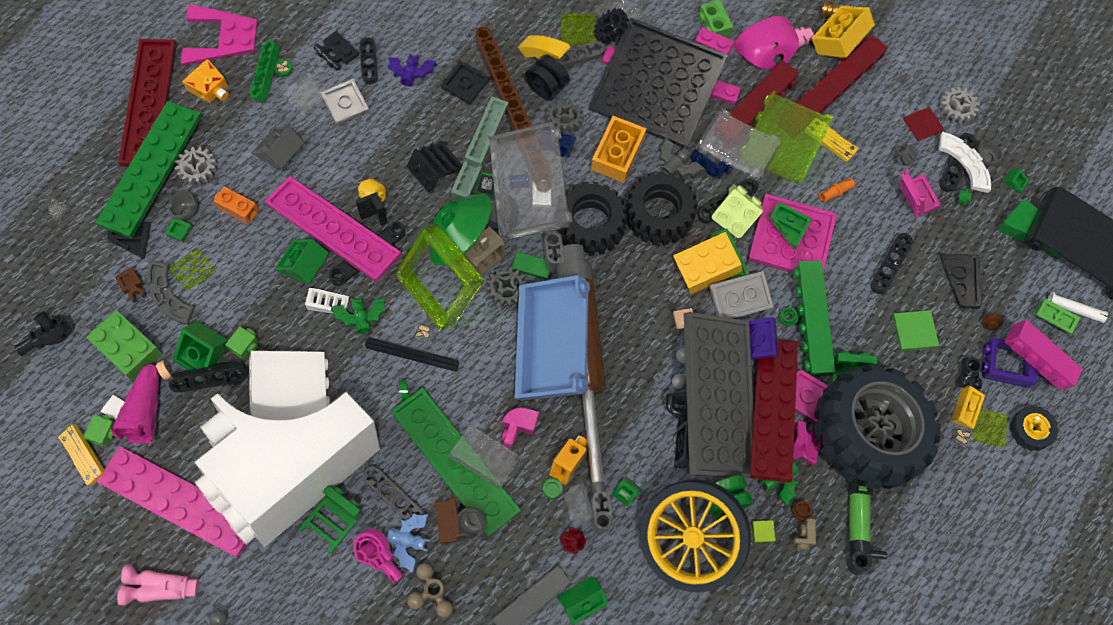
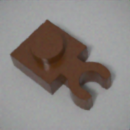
M133 267L115 276L124 294L129 293L128 297L133 303H136L134 299L136 294H140L143 298L146 297L143 290L139 288L143 284Z

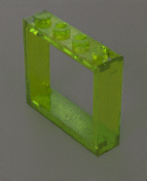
M438 224L423 228L395 273L396 277L440 331L452 327L485 281ZM429 244L464 285V288L447 312H445L412 271Z

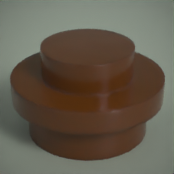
M990 313L984 316L982 324L984 328L996 330L1002 326L1003 321L998 314Z
M800 501L794 504L792 513L797 520L805 521L812 517L813 509L808 502Z

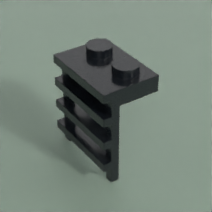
M441 140L438 144L432 143L429 147L423 146L420 150L414 149L408 162L407 168L427 192L434 190L439 178L456 173L463 166L446 146L448 145L446 141L443 142Z

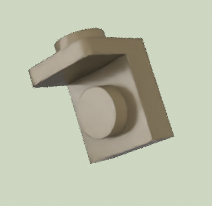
M806 519L800 525L799 533L803 539L796 538L792 540L791 546H797L798 550H809V547L816 544L815 519Z

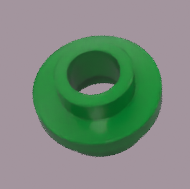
M969 188L960 190L958 204L966 206V203H970L972 192H968Z
M785 308L780 312L779 319L783 325L793 326L798 322L799 316L795 309ZM790 315L792 319L788 320L785 317Z

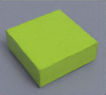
M773 521L752 522L754 543L775 542Z

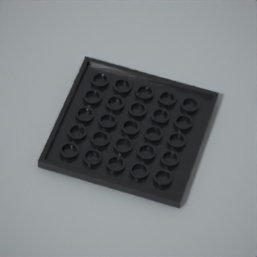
M630 17L629 26L625 28L626 32L622 34L589 105V110L610 119L615 116L646 128V133L663 140L666 138L675 145L688 148L728 55Z

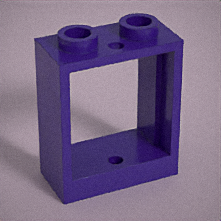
M993 337L984 344L982 352L985 354V360L982 362L981 371L984 372V379L1030 388L1037 383V370L1027 363L1025 359H1023L1022 375L995 369L997 348L1015 352L1004 342V339Z

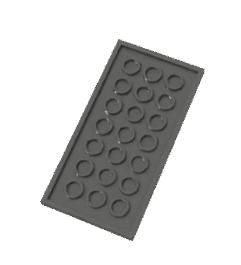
M686 312L684 313L690 475L713 477L743 475L745 478L751 479L750 466L754 408L749 321Z

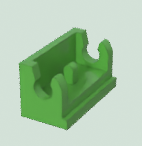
M1047 299L1038 303V309L1032 315L1060 328L1067 335L1073 333L1080 320L1079 316Z

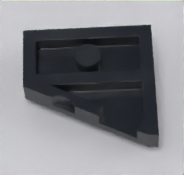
M141 222L132 239L108 230L107 239L141 259H145L150 225L149 223Z

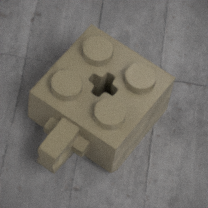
M489 226L483 231L470 250L461 256L462 265L476 279H479L505 257V243Z

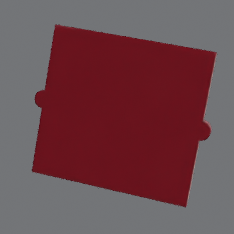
M930 107L903 117V120L909 127L908 130L913 133L917 141L944 131L938 120L939 118L935 116Z

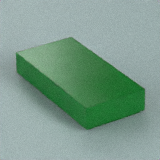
M516 252L512 271L519 270V273L548 280L550 270L546 268L544 259Z

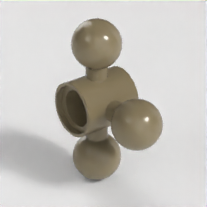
M420 564L416 573L421 580L426 581L425 592L411 593L407 599L408 606L415 610L420 609L424 604V600L429 598L437 602L436 612L440 617H449L452 614L453 606L449 601L443 599L445 592L443 584L439 580L432 578L433 568L430 564ZM438 585L440 592L434 596L430 595V587Z

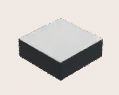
M112 395L101 412L116 420L124 401Z

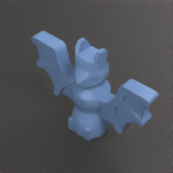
M414 513L409 520H401L402 528L400 530L391 527L388 532L387 540L389 544L396 545V550L392 554L399 559L400 567H405L410 572L414 571L417 560L407 552V548L413 547L416 550L428 551L424 547L426 541L430 542V539L413 536L411 531L415 528L425 527L428 514L417 515Z

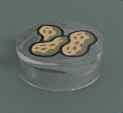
M427 323L417 324L413 330L414 338L420 343L430 341L433 337L432 327Z
M958 427L952 432L951 439L956 446L966 447L971 444L973 435L968 428Z

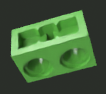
M717 0L701 5L698 20L700 23H703L704 28L723 37H730L733 25L721 1Z

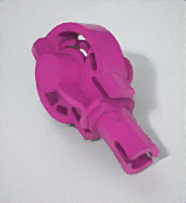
M366 529L355 538L353 547L355 558L358 562L372 566L375 571L378 569L382 570L393 584L403 576V573L392 562L394 555L391 553L389 542L383 533L376 529Z

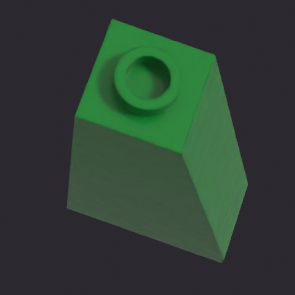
M1023 199L997 230L1023 242L1038 208L1026 199ZM1049 248L1043 249V251L1048 252L1061 259L1063 258L1054 251L1050 250Z

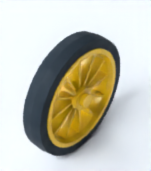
M685 480L667 486L651 500L642 517L640 542L647 563L664 582L683 591L707 592L727 584L741 571L750 551L751 528L742 505L726 489L704 480ZM690 497L692 525L675 500ZM694 497L710 501L699 525L696 524ZM670 503L686 527L662 515ZM712 503H714L724 511L725 515L704 527L702 524ZM726 517L730 520L733 532L729 533L705 532ZM659 520L684 533L658 534ZM734 537L733 550L731 552L706 538ZM683 538V542L668 552L663 553L658 539ZM686 544L688 548L677 568L666 556ZM704 544L729 556L728 561L719 568ZM698 547L701 548L715 571L705 574L700 573ZM691 548H694L696 574L681 570Z

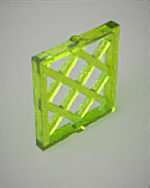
M199 249L169 267L177 281L181 283L186 291L216 272ZM198 254L203 257V261L197 260ZM193 255H195V256H194V260H190V259H189L190 257H192ZM186 262H193L192 268H185ZM202 263L201 269H194L195 264ZM205 264H208L211 269L204 270ZM175 269L181 270L180 276H177L174 272ZM184 270L191 271L189 277L183 276ZM194 271L200 272L199 278L192 277ZM182 279L189 280L187 286L182 283Z

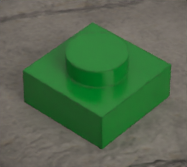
M173 218L165 234L184 243L193 227L187 222Z

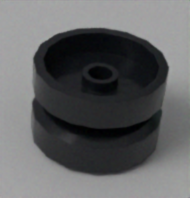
M542 55L535 62V65H532L525 72V80L531 90L546 101H552L570 83V77L565 67L550 55Z

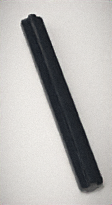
M370 337L365 342V347L370 350L455 372L459 367L458 360Z

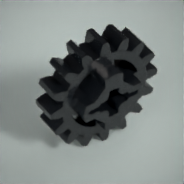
M614 7L612 11L608 9L607 14L603 13L602 17L597 19L598 24L594 25L596 29L593 32L595 33L594 36L603 44L605 42L609 44L611 40L615 42V38L618 37L620 39L621 34L626 32L624 28L629 26L627 24L629 22L628 15L621 8L616 9Z

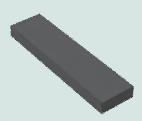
M557 566L492 619L496 625L522 624L566 588L571 581L560 567Z

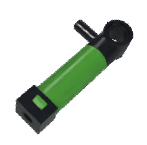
M858 479L850 481L848 486L850 526L847 568L855 575H861L869 570L873 563L872 558L887 559V552L870 550V512L873 489L860 486V480ZM856 558L862 560L863 567H859L856 564Z

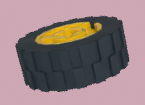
M1027 406L1012 417L1010 432L1012 433V438L1022 448L1029 449V451H1039L1048 447L1057 439V433L1059 432V428H1057L1058 423L1047 409L1045 410L1040 406Z

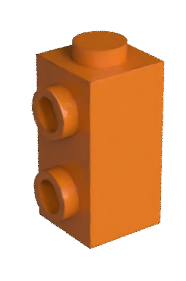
M225 186L214 198L217 209L248 225L259 211L255 202Z

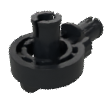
M41 311L34 317V320L41 327L34 332L30 331L29 337L16 344L14 348L19 355L23 356L35 347L43 348L45 345L59 344L71 334L72 326L63 315L50 318L45 311Z

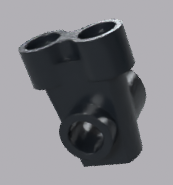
M962 359L958 387L972 386L976 390L982 389V379L979 378L982 364L978 359Z

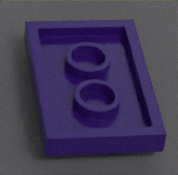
M770 317L750 320L751 360L777 357L776 319Z

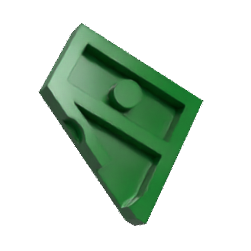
M778 202L769 220L790 246L796 250L812 218Z

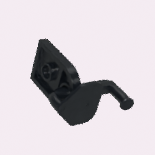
M687 392L666 394V409L673 417L678 419L674 467L683 468L689 463ZM676 403L678 405H683V407L676 408L674 407V405Z

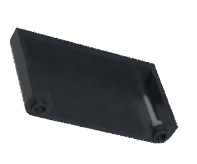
M1062 187L1051 188L1046 192L1023 243L1035 251L1045 248L1054 251L1107 285L1105 294L1109 299L1113 300V219Z

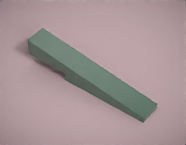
M491 96L466 152L463 166L451 190L452 198L461 199L473 194L508 107L507 101Z

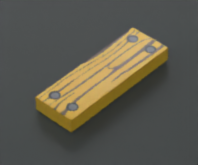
M816 117L804 131L846 162L859 149Z
M71 425L58 438L87 486L93 485L106 471L86 439L83 438V434L78 426Z

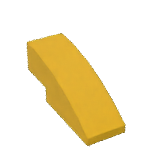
M533 35L528 36L518 48L526 58L536 57L539 59L542 55H550L555 59H560L570 46L551 37Z

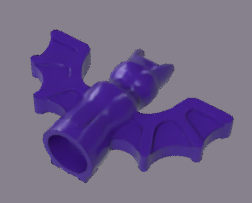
M409 54L406 62L407 65L404 67L400 65L399 58L388 57V69L394 72V77L401 76L400 83L408 87L413 86L416 77L423 80L425 75L433 73L434 67L437 66L436 61L425 60L421 67L416 68L419 54L416 56Z

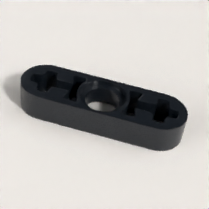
M365 37L359 43L361 74L366 84H374L378 80L376 45L372 38ZM366 44L370 45V52L366 51ZM368 58L374 60L371 64H366L364 61ZM368 69H371L372 78H368Z

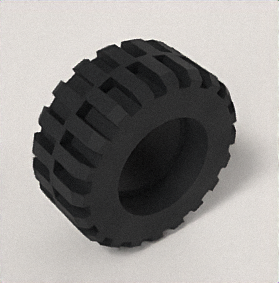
M654 172L649 173L648 177L642 176L639 178V181L635 182L631 190H629L626 201L628 227L630 230L634 229L636 237L642 236V241L646 243L648 240L653 242L652 245H658V242L662 243L663 246L669 245L670 241L676 243L679 241V238L683 239L693 226L698 208L697 196L694 191H691V185L689 183L685 184L684 179L681 177H674L675 174L670 173L667 175L665 172H659L658 174ZM654 198H663L675 205L678 214L669 219H659L650 215L645 209L644 204Z
M583 182L581 186L576 184L572 186V190L568 189L565 191L564 196L559 200L555 221L557 232L561 235L564 245L567 243L569 245H583L584 252L589 253V256H594L596 252L599 255L605 254V250L611 251L614 249L615 244L618 245L624 235L628 217L627 207L624 205L622 196L618 197V192L615 189L610 190L606 184L603 186L599 185V182H593V184ZM595 208L602 211L607 216L609 222L599 229H586L575 221L574 215L582 209Z

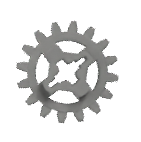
M957 87L956 90L951 88L949 92L946 91L939 101L941 102L939 108L943 109L941 114L947 115L946 119L952 118V123L958 120V123L961 124L963 120L965 123H968L969 120L974 119L979 111L978 106L980 103L976 102L977 97H972L973 92L967 93L966 88L961 91L960 87Z
M191 147L190 152L185 149V155L179 154L181 160L175 161L177 164L175 170L179 178L184 183L189 182L191 186L195 182L200 186L203 180L208 183L207 178H213L212 172H217L215 167L217 162L214 155L210 154L208 149L203 151L202 147H199L198 150Z

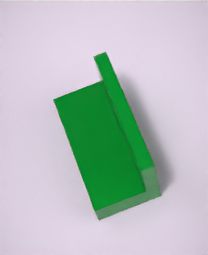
M593 576L557 596L572 625L609 604L602 587Z

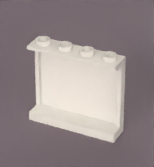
M251 351L249 357L250 416L265 420H291L311 415L329 406L330 399L329 396H326L329 378L325 377V370H328V359H325L324 352Z

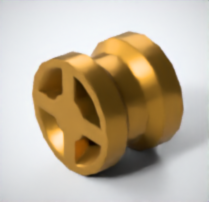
M824 0L820 17L830 18L837 10L838 3H829Z

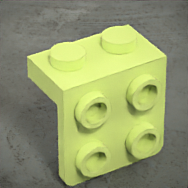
M733 184L729 188V195L712 214V219L725 229L728 228L729 232L735 237L741 238L762 214L763 208L762 202L757 197H750L746 194L747 190L741 185L737 187Z

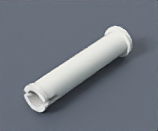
M1051 292L1048 296L1049 301L1070 312L1104 323L1107 319L1104 316H1108L1107 311L1058 296L1055 292Z

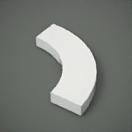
M942 132L939 150L952 155L964 166L970 178L971 189L989 193L991 191V179L981 156L974 148L971 149L963 143L962 139Z

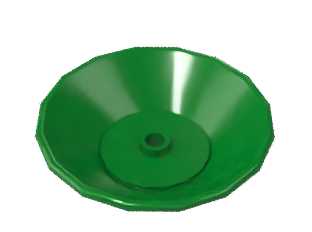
M475 193L452 201L437 214L432 224L430 238V259L435 265L445 266L456 261L469 251L480 238L492 212L491 199L485 193Z

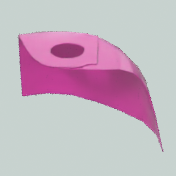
M772 16L744 30L737 38L734 48L755 66L763 69H775L780 64L774 62L775 56L782 53L784 55L782 61L787 63L797 51L799 39L789 19L783 16ZM777 42L779 44L778 46L773 47V43Z

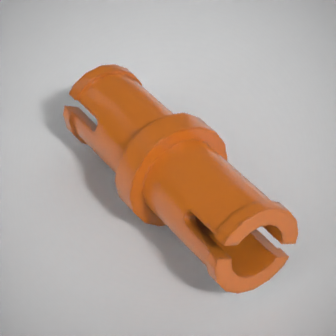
M849 177L840 183L832 184L830 188L819 192V199L826 203L834 197L842 196L844 192L855 187L853 179Z

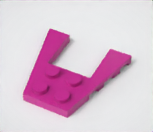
M188 4V22H221L218 48H183L182 66H187V64L202 63L206 59L217 60L226 56H237L255 52L257 19Z
M803 370L797 372L795 412L815 423L818 421V419L814 418L817 401L823 396V391L828 385ZM814 426L806 442V453L800 457L812 466L817 462L818 452L822 443L821 441H816Z

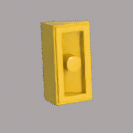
M972 386L962 388L951 422L974 429L985 395Z

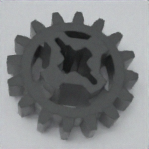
M563 100V103L556 101V105L551 103L550 108L547 107L545 113L546 125H550V130L556 129V133L563 131L565 135L566 131H569L570 134H573V130L579 131V127L583 125V110L578 109L579 105L573 106L572 102L567 104L565 100Z
M502 267L501 272L495 269V275L490 274V280H486V285L488 286L486 287V293H489V300L494 298L493 303L496 305L500 302L502 308L504 304L511 308V303L517 306L519 290L515 284L516 281L519 285L527 284L524 281L525 276H519V270L512 272V267L508 271L505 267ZM494 285L498 288L497 293L494 290Z

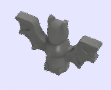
M665 138L664 143L659 146V150L662 153L659 156V160L666 162L661 166V171L665 172V174L669 175L670 173L678 172L681 178H683L685 175L695 177L697 173L703 172L704 168L697 162L688 165L683 164L693 154V151L689 152L686 146L674 156L671 155L674 144L670 140Z

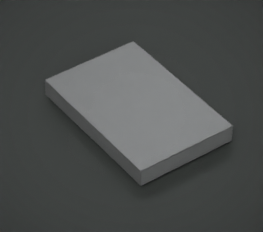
M764 271L709 285L716 314L719 317L736 318L774 307Z

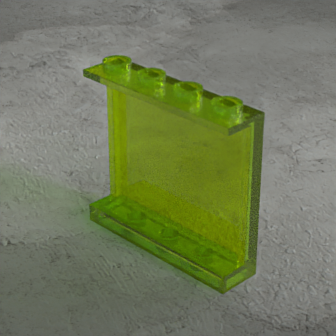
M773 91L771 95L767 94L763 103L766 106L763 112L759 111L755 120L758 123L755 128H751L747 136L750 140L748 144L744 143L740 154H742L741 159L801 186L831 124L833 116L819 114L780 97Z

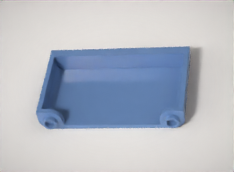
M576 275L519 285L515 399L523 401L585 393L588 387L587 336L588 292L590 291V285L585 278Z

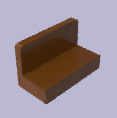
M455 496L451 497V500L435 502L440 544L461 541Z

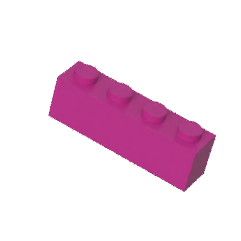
M1028 320L1012 325L1004 341L1012 350L1017 352L1059 390L1076 385L1082 368Z

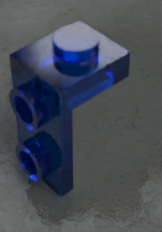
M694 149L690 159L692 162L700 164L707 171L708 175L720 179L724 173L729 174L733 169L734 165L732 163L735 157L728 153L720 164L717 165L697 149Z

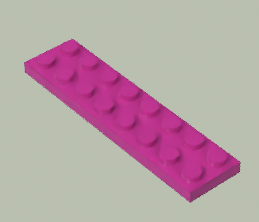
M291 176L265 200L268 207L375 282H378L402 256L401 252Z
M121 446L104 470L106 472L96 481L237 558L246 545L231 528L230 523L222 513L219 514L198 487Z

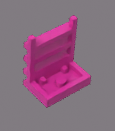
M904 170V173L900 175V188L915 216L919 217L939 208L941 204L925 175L923 174L911 179L909 170Z

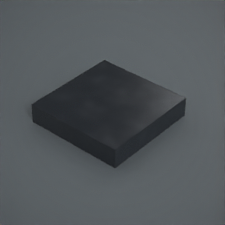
M460 60L441 84V89L471 105L489 82L490 77Z

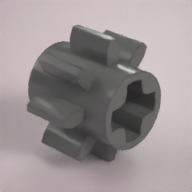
M905 143L896 149L897 154L894 157L899 165L904 163L906 166H909L917 160L916 155L919 153L913 144L909 146Z

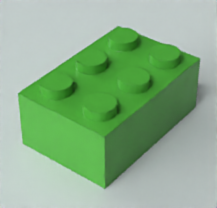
M117 310L86 337L132 382L137 378L142 367H145L147 364H153L162 355L159 349Z

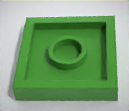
M931 310L894 313L892 315L900 351L939 347Z

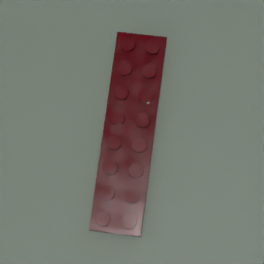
M139 39L118 161L121 167H129L168 101L177 45L175 39Z
M777 339L778 356L757 359L750 478L792 483L798 341Z

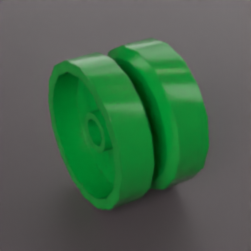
M743 475L729 477L714 483L730 492L739 501L743 509L754 504L751 493L742 492L747 487ZM712 503L709 509L711 518L716 519L724 516V511Z

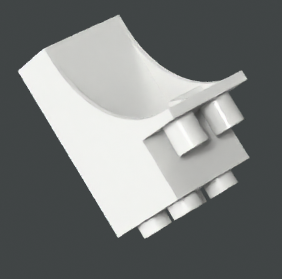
M346 392L324 409L311 415L291 420H265L244 414L229 405L219 394H216L211 400L218 413L200 427L210 440L209 443L213 448L195 462L203 474L202 477L195 481V484L219 514L222 513L230 523L231 528L246 545L256 538L265 548L324 498L325 494L323 491L327 486H330L332 489L335 486L337 487L380 450L374 421Z

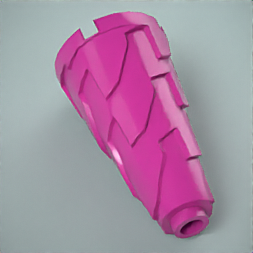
M147 364L145 367H142L132 388L128 391L125 402L121 406L111 430L112 435L122 440L123 436L128 437L127 442L136 444L151 443V440H154L160 378L155 365Z

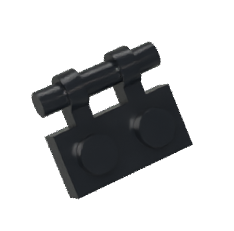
M334 31L323 40V44L326 46L321 47L317 43L313 47L316 54L320 58H324L327 61V65L330 68L333 67L336 71L341 69L340 61L347 65L359 56V52L337 31ZM332 51L336 56H331L329 52Z

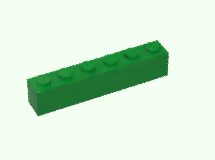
M822 260L800 261L793 269V277L797 280L795 295L799 297L797 313L798 316H801L799 331L800 334H803L804 340L801 344L802 352L805 353L806 358L804 360V371L813 377L832 376L835 373Z

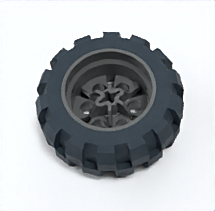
M863 365L861 368H851L835 379L823 391V396L818 399L814 411V418L818 419V421L814 423L816 441H821L824 447L820 452L827 463L832 461L839 468L837 473L848 481L858 479L860 480L859 485L863 487L892 489L922 474L926 467L932 464L938 451L936 444L940 442L941 424L935 422L938 412L933 400L928 401L923 395V392L926 390L916 380L912 382L905 378L906 373L895 368H888L884 371L882 365Z

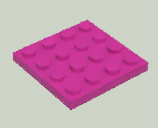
M765 194L762 204L763 212L758 219L748 261L793 273V269L800 261L822 260L824 272L837 213ZM778 202L812 218L796 250L790 246L769 220Z

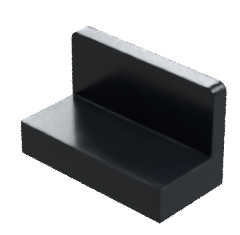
M377 192L355 201L361 220L375 214L381 226L388 223L384 206Z

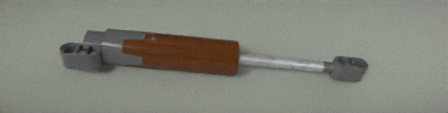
M549 231L545 235L543 244L546 268L550 271H556L557 279L579 275L585 278L590 285V291L588 292L587 336L588 387L584 394L575 396L583 398L593 497L590 500L592 528L595 532L603 534L611 527L613 517L611 499L604 488L594 395L602 393L606 389L592 265L585 261L583 245L570 244L563 246L561 235L556 231ZM548 241H555L556 244H550ZM598 498H600L601 502H604L601 506V512H599L600 504L596 502ZM597 519H605L607 526H599Z

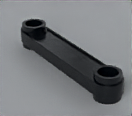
M394 221L377 236L394 246L405 236V227L401 222ZM395 229H401L398 233L392 232ZM343 260L330 270L329 280L333 285L341 286L360 271ZM336 274H342L338 279L333 278Z

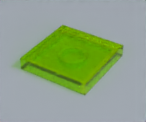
M561 13V41L569 45H583L596 41L595 33L593 32L596 29L594 27L596 24L595 14Z

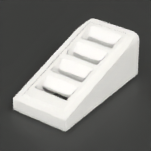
M309 288L305 305L307 310L333 313L329 306L330 300L334 299L332 307L337 306L338 300H342L341 305L347 310L349 296ZM316 296L317 301L316 303H313L314 297ZM322 298H325L324 305H321Z

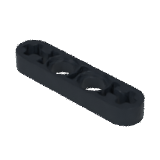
M963 133L959 138L964 141L963 143L967 139V145L973 149L976 142L975 137L970 133ZM952 155L939 182L940 188L945 192H951L956 188L964 171V166ZM950 167H956L959 172L953 173L950 170ZM951 177L952 180L950 186H948L947 180Z
M751 178L745 179L736 185L737 187L741 185L745 189L747 185H752V190L749 188L746 193L750 197L758 189L757 181ZM729 190L700 208L698 213L699 221L705 224L714 221L712 214L717 209L716 204L725 200L729 195ZM713 209L709 217L703 216L704 212L709 213Z
M901 233L894 240L871 281L870 287L874 293L883 294L889 288L912 246L913 239L909 234ZM905 239L906 242L902 249L898 248L902 242L901 240ZM891 253H897L900 256V260L892 259ZM883 267H889L892 270V274H885ZM881 278L885 279L882 283V287L878 288L877 283H879Z
M234 362L176 372L170 376L169 388L173 392L178 393L242 382L247 378L248 368L242 362ZM216 372H220L224 375V377L221 379H217L213 376V374ZM201 376L204 380L196 382L193 380V377Z

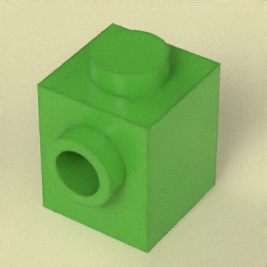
M239 326L225 346L230 352L245 361L251 351L258 349L259 341L254 331L249 328L245 330Z
M93 415L83 438L90 443L108 448L111 441L116 438L111 433L114 419L107 415H102V417Z

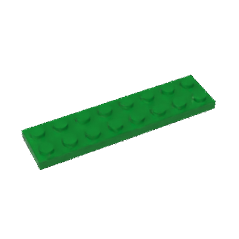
M169 101L166 102L95 222L97 226L128 238H133L175 165V161L179 158V154L183 151L202 118L201 113Z
M423 388L391 410V414L465 508L475 507L485 514L488 523L484 533L488 538L521 512Z

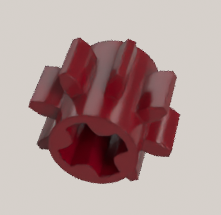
M569 527V532H563L560 539L563 551L577 555V550H583L586 544L583 531Z

